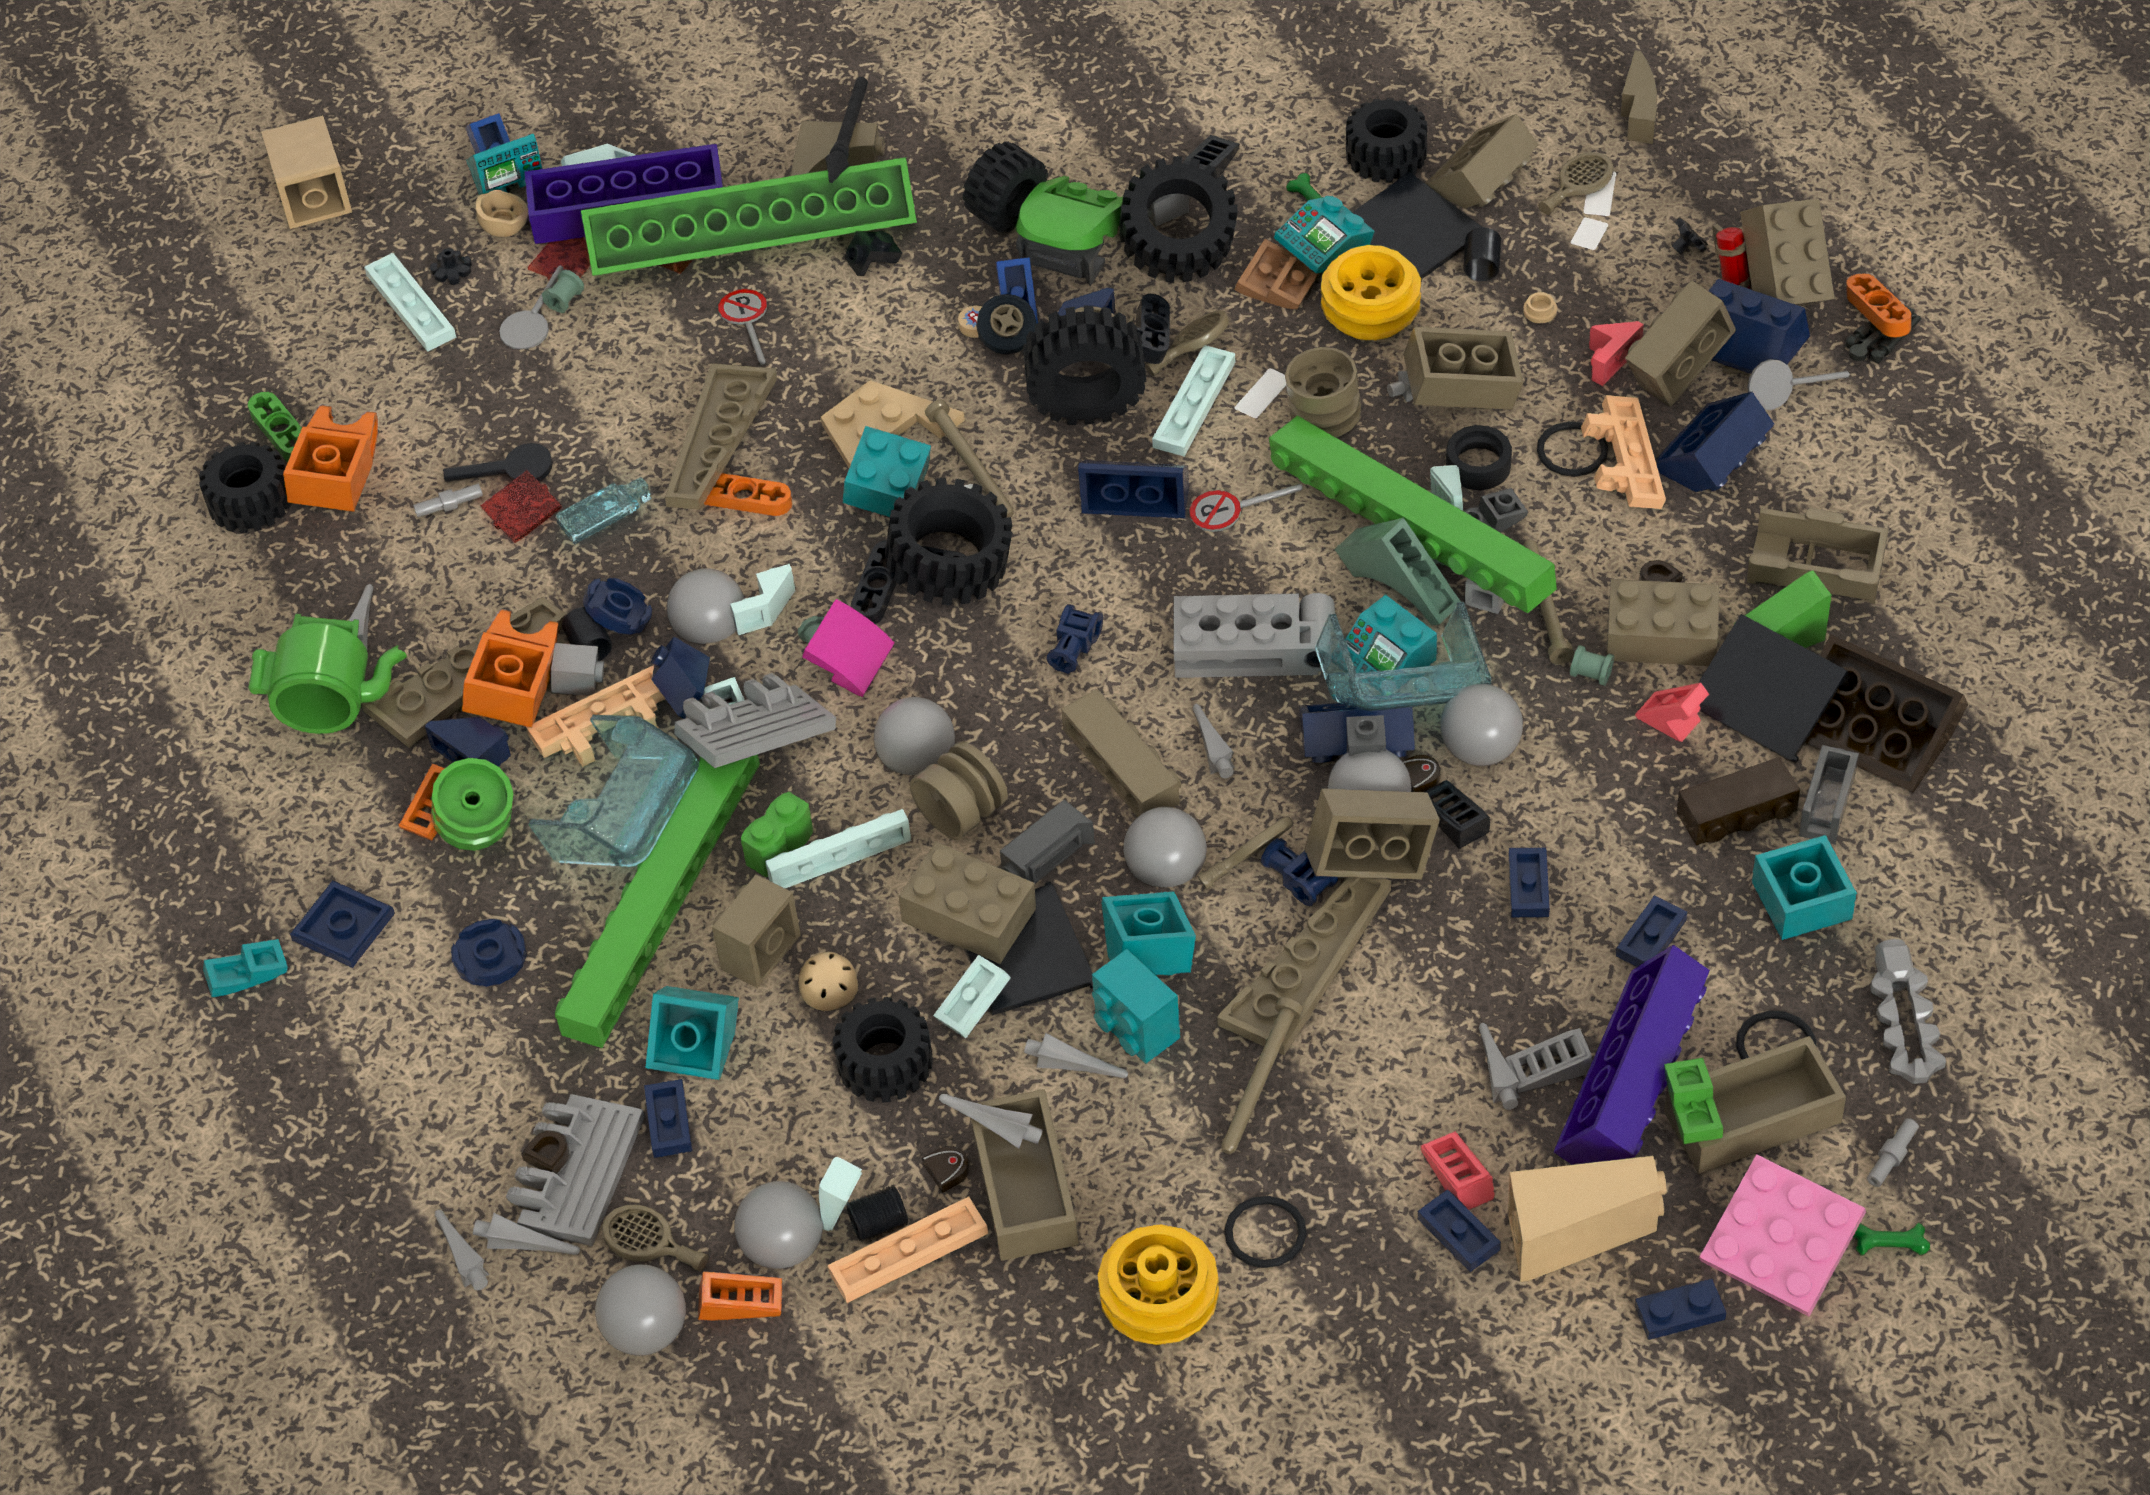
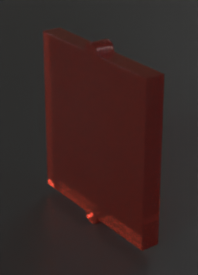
M584 237L549 242L531 262L528 270L546 276L550 280L557 267L563 266V270H570L581 277L590 267L587 242L584 240Z
M528 470L480 505L481 509L493 520L495 528L501 529L514 543L524 538L562 508L561 504L548 492L547 485H541Z

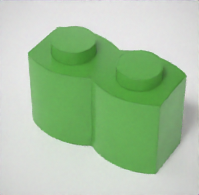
M786 792L777 797L767 808L765 816L754 820L742 834L741 843L746 865L764 877H768L766 860L772 859L780 853L790 852L804 846L813 833L809 804L791 792Z

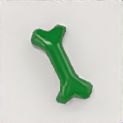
M1307 173L1299 174L1296 180L1289 181L1286 185L1287 191L1300 193L1307 201L1323 198L1310 185V175Z
M1860 1223L1853 1235L1858 1241L1856 1251L1861 1256L1874 1247H1903L1913 1250L1918 1255H1924L1930 1250V1242L1924 1238L1925 1227L1921 1223H1917L1912 1229L1905 1232L1875 1231Z

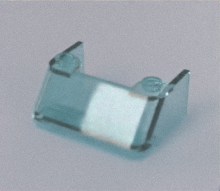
M1464 602L1456 603L1441 635L1450 661L1441 662L1435 666L1356 673L1336 614H1329L1315 646L1329 692L1333 699L1340 704L1362 710L1378 711L1446 704L1458 695L1464 687L1466 688L1474 684L1491 685V675Z
M592 715L590 718L591 723L614 757L620 759L597 799L573 801L567 807L561 820L531 819L528 825L554 862L621 867L636 866L646 860L652 852L699 768V760L689 747L639 716Z

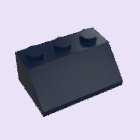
M1717 279L1708 290L1723 300L1736 328L1735 333L1712 358V361L1752 374L1754 368L1761 362L1769 359L1780 360L1788 365L1810 337L1804 307L1721 279Z
M1753 392L1707 403L1655 459L1658 472L1694 492L1708 489L1716 491L1727 483V476L1732 470L1739 468L1747 461L1746 455L1766 440L1765 434L1774 426V422Z
M1084 460L1079 463L1078 472L1082 513L1185 518L1189 492L1188 465Z
M1408 698L1299 705L1303 753L1305 757H1312V762L1334 761V755H1344L1347 753L1346 717L1384 715L1386 749L1397 757H1405L1408 750H1415L1413 706Z

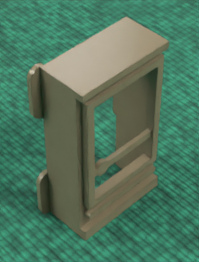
M1761 508L1754 550L1749 558L1747 582L1755 584L1757 581L1788 586L1805 573L1813 570L1830 594L1870 600L1869 603L1875 604L1889 529L1844 521V515L1841 513L1814 508L1808 509L1805 515ZM1790 542L1809 545L1806 564L1787 560ZM1818 546L1869 555L1866 572L1846 568L1838 570L1811 565L1814 548Z

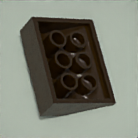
M1830 634L1819 656L1848 671V674L1805 743L1821 750L1822 745L1859 753L1858 768L1914 793L1959 724L1968 706L1964 694Z

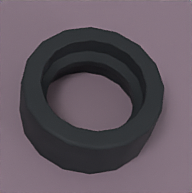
M1473 425L1455 432L1449 439L1446 449V466L1457 465L1459 467L1462 487L1469 490H1487L1500 485L1509 476L1512 446L1509 439L1500 430L1490 426ZM1480 448L1494 452L1499 459L1491 465L1480 467L1466 464L1458 457L1467 450Z

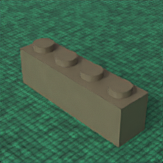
M1096 689L1061 708L1064 732L1137 817L1153 808L1175 807L1180 804L1179 788H1181V782L1173 769L1167 770L1161 763L1160 757L1152 745L1147 746L1142 741L1136 726L1132 722L1127 723L1123 719L1116 703L1112 699L1107 700Z

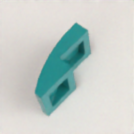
M279 939L243 944L241 946V955L204 960L203 972L212 998L232 994L270 981L286 973L288 969Z

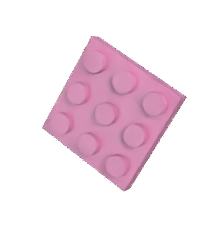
M1756 1154L1699 1258L1701 1262L1809 1317L1861 1223L1866 1210L1864 1207Z

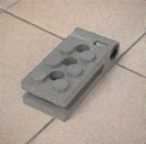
M1322 593L1306 595L1300 600V603L1299 594L1174 596L1175 678L1318 675V671L1330 669L1336 663L1334 600Z

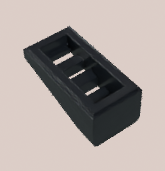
M1210 135L1186 157L1182 164L1190 165L1191 158L1200 160V169L1205 170L1208 164L1216 169L1214 178L1217 179L1240 149V144Z
M1447 779L1424 792L1428 793L1439 816L1438 826L1458 849L1490 832V817ZM1444 792L1447 794V796L1436 802L1432 800ZM1451 801L1454 802L1453 805L1445 808L1444 810L1441 808L1442 806L1448 804ZM1459 809L1462 811L1453 817L1450 815ZM1465 818L1469 819L1468 821L1462 824L1459 823L1461 820Z

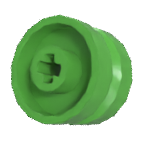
M467 758L455 761L441 771L433 785L431 817L437 833L445 842L463 850L476 851L489 847L500 840L511 822L513 790L510 780L500 767L484 759Z

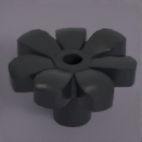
M1679 217L1674 223L1679 227L1680 237L1672 244V247L1679 254H1682L1689 246L1697 247L1702 253L1707 250V241L1691 229L1689 223Z
M447 248L436 256L437 262L430 265L431 274L435 276V280L445 282L448 278L451 285H456L460 282L459 276L467 277L471 273L470 267L472 262L469 256L462 257L460 251Z

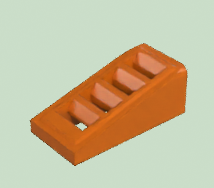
M432 763L399 824L401 829L428 840H433L437 831L435 830L431 814L422 810L425 806L432 809V800L430 798L433 793V785L441 771L445 768ZM419 817L430 823L426 828L413 822Z
M703 1271L699 1286L698 1320L715 1321L776 1317L781 1315L782 1278ZM761 1290H769L768 1303L761 1302ZM745 1291H752V1302L745 1301ZM729 1292H736V1300H728ZM712 1293H720L719 1299L712 1298Z

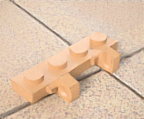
M1606 395L1602 403L1604 413H1587L1581 425L1584 438L1591 436L1596 440H1600L1605 437L1607 442L1611 441L1617 464L1613 468L1605 467L1603 464L1599 466L1594 477L1596 488L1607 491L1617 489V492L1625 493L1629 507L1662 509L1666 497L1639 399Z
M654 665L535 722L532 728L526 726L528 736L543 758L560 750L565 755L573 752L578 762L584 767L595 761L592 747L589 744V741L593 740L592 735L624 719L627 722L636 719L646 736L658 731L659 727L655 720L656 715L653 712L658 710L656 704L665 700V697L651 680Z

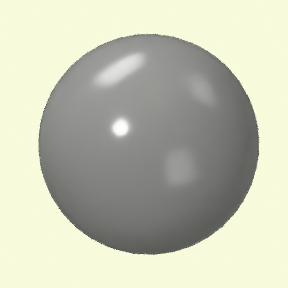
M711 568L697 569L683 575L672 587L667 600V616L673 630L683 639L700 644L714 643L736 632L730 604L745 598L740 586L728 574Z
M1474 684L1456 692L1446 703L1440 720L1441 735L1448 750L1462 762L1475 766L1493 765L1506 759L1516 749L1522 736L1523 718L1518 704L1506 691L1489 684Z
M921 697L903 698L889 705L878 718L874 729V746L878 757L889 769L901 774L917 775L928 765H938L939 757L943 753L949 752L955 743L954 727L948 714L935 702Z
M1387 749L1386 751L1364 752L1351 756L1347 752L1333 766L1329 776L1328 789L1411 792V779L1404 763Z
M1158 807L1144 812L1130 825L1124 839V858L1129 870L1137 879L1151 886L1173 887L1186 883L1199 873L1205 862L1207 844L1202 828L1191 815L1177 808Z
M773 1181L756 1187L745 1196L736 1212L734 1231L737 1243L748 1259L763 1267L780 1269L801 1263L816 1250L822 1237L823 1222L821 1220L820 1208L809 1192L790 1182Z
M632 1265L615 1272L601 1287L595 1304L597 1326L605 1340L615 1349L635 1356L654 1354L670 1345L679 1335L686 1316L684 1294L678 1283L667 1272L651 1265Z

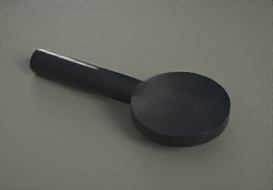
M527 443L514 448L505 460L444 468L443 475L445 482L507 474L512 481L518 484H533L541 481L550 473L553 461L546 447L536 443Z

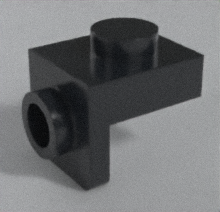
M856 231L847 248L845 259L857 276H865L871 262L897 263L901 258L902 251L889 233L884 231Z

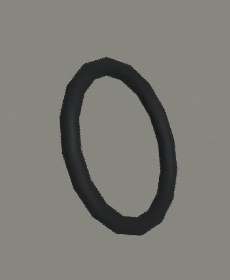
M1563 422L1545 430L1538 439L1537 454L1540 461L1549 470L1560 475L1581 476L1590 474L1598 469L1607 458L1608 444L1605 437L1598 440L1601 446L1600 456L1596 462L1588 467L1579 469L1562 468L1553 464L1544 452V444L1550 435L1564 429H1581L1582 422Z
M1765 1011L1753 1015L1742 1024L1736 1038V1049L1741 1060L1749 1058L1744 1047V1038L1749 1028L1762 1020L1770 1018L1784 1019L1797 1025L1805 1033L1806 1037L1810 1036L1817 1047V1040L1811 1027L1801 1018L1785 1011Z
M1272 1196L1252 1197L1238 1204L1229 1214L1224 1228L1226 1244L1233 1255L1247 1265L1260 1268L1276 1267L1292 1260L1303 1248L1307 1235L1305 1220L1298 1209L1286 1200ZM1271 1204L1280 1206L1291 1213L1297 1222L1299 1233L1295 1245L1288 1253L1274 1259L1262 1260L1250 1257L1242 1252L1234 1241L1233 1226L1235 1220L1244 1210L1254 1205Z

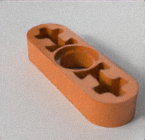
M1856 274L1847 279L1848 301L1882 334L1888 337H1902L1910 333L1911 311L1874 276Z
M724 473L720 475L714 485L716 487H713L704 502L705 505L771 516H780L787 513L793 504L790 488L784 483ZM741 490L753 492L751 496L744 499L735 497V494Z

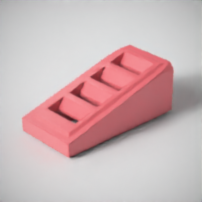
M1456 1131L1421 1145V1152L1445 1191L1448 1189L1468 1210L1493 1200L1494 1187L1492 1176ZM1452 1149H1455L1457 1151L1456 1153L1448 1155L1444 1158L1439 1157V1155L1446 1153ZM1463 1161V1163H1461V1164H1459V1165H1456V1166H1454V1167L1448 1168V1167H1450V1166H1452V1165H1454V1164H1457V1163ZM1468 1174H1471L1470 1176H1467V1177H1465V1178H1463V1179L1458 1180L1459 1178H1461V1177H1463V1176H1466V1175H1468Z

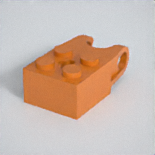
M322 405L317 409L307 427H302L283 473L288 503L355 511L373 464L378 436V417L376 412H366L353 424L340 425L333 422L331 406Z
M500 610L487 632H483L464 680L462 711L532 728L551 678V666L555 643H557L559 623L549 621L539 632L524 634L516 631L511 626V611Z

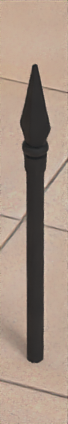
M858 77L855 81L837 142H835L830 150V154L825 158L829 183H833L849 166V144L868 85V81L864 77Z

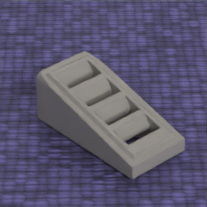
M1578 1028L1508 1056L1505 1060L1520 1082L1516 1089L1517 1093L1587 1075L1592 1063V1055L1581 1029ZM1573 1051L1575 1057L1571 1058L1569 1052ZM1559 1055L1561 1063L1556 1064L1553 1056ZM1543 1059L1546 1069L1542 1071L1537 1062ZM1528 1063L1532 1073L1528 1077H1526L1521 1066Z

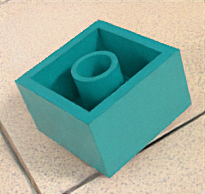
M865 426L844 481L843 503L890 517L891 510H894V503L898 497L904 499L905 490L911 486L918 491L919 482L924 481L929 468L931 445Z
M1826 835L1755 855L1752 884L1781 940L1853 919L1857 892Z
M1128 949L1092 974L1095 1021L1104 1032L1108 1033L1111 1031L1119 1038L1122 1048L1130 1056L1137 1055L1147 1064L1180 1039L1178 995Z

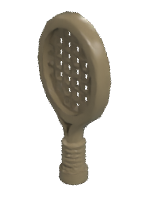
M1597 152L1583 153L1568 160L1559 173L1560 189L1539 203L1540 211L1549 215L1566 197L1589 195L1604 188L1613 176L1614 166L1612 160L1608 156Z
M1213 311L1188 324L1177 334L1161 363H1145L1147 372L1154 377L1159 373L1160 369L1171 363L1175 357L1195 351L1216 339L1228 327L1230 318L1225 311Z
M1288 816L1280 819L1249 840L1228 858L1216 863L1207 871L1199 873L1197 875L1198 879L1206 890L1213 886L1214 882L1225 876L1230 869L1247 860L1288 831L1294 822Z
M624 1205L612 1210L605 1217L602 1224L604 1241L610 1250L621 1258L634 1262H644L670 1255L692 1266L694 1270L699 1272L708 1263L709 1256L707 1254L675 1243L670 1224L662 1214L653 1208L643 1205Z

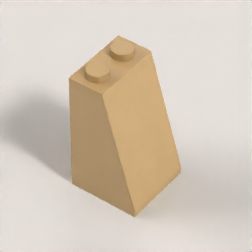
M323 115L261 132L290 229L352 213L341 169Z
M1654 1156L1510 1172L1507 1214L1520 1282L1530 1281L1656 1232L1658 1216H1664L1662 1195H1666L1667 1189L1664 1172L1657 1171Z

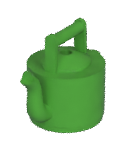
M295 614L292 628L285 631L279 637L275 652L257 649L253 652V664L248 688L252 694L268 695L271 712L283 724L307 733H333L347 728L355 721L360 711L361 703L381 699L388 692L391 683L392 667L407 658V654L398 649L399 645L384 652L377 661L373 677L365 681L368 652L365 645L358 638V619L347 621L306 617L301 614Z

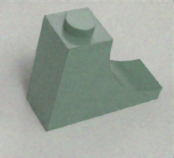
M1404 518L1357 528L1334 549L1352 576L1371 578L1395 589L1406 597L1431 625L1442 623L1462 603Z

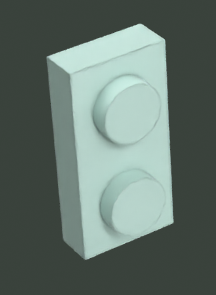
M978 955L933 1016L948 1028L967 1038L1011 977L1004 970Z

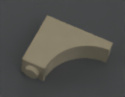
M801 121L790 176L827 170L825 158L830 154V150L835 142H837L842 122ZM856 123L849 144V166L877 162L878 156H883L885 150V140L883 136H879L878 124Z

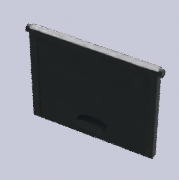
M1411 172L1352 212L1362 217L1364 223L1375 231L1370 245L1384 246L1398 251L1416 267L1421 282L1424 277L1465 249V237L1468 232L1482 227Z
M1741 614L1699 681L1709 693L1699 705L1701 707L1700 712L1789 761L1797 763L1799 751L1848 674V671Z
M1046 882L1045 886L1035 889L1036 910L1001 964L985 958L1004 970L1011 977L990 1005L989 1009L992 1015L1088 986L1091 989L1093 988L1092 970L1051 882ZM964 949L970 964H972L978 954Z

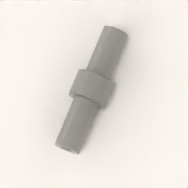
M478 483L454 492L452 489L440 492L438 497L414 504L413 507L417 518L443 509L444 512L457 509L458 504L482 497L483 494Z
M1906 1118L1894 1137L1887 1139L1878 1152L1880 1158L1867 1176V1181L1871 1185L1880 1187L1893 1166H1899L1907 1154L1906 1147L1919 1128V1125L1914 1120Z

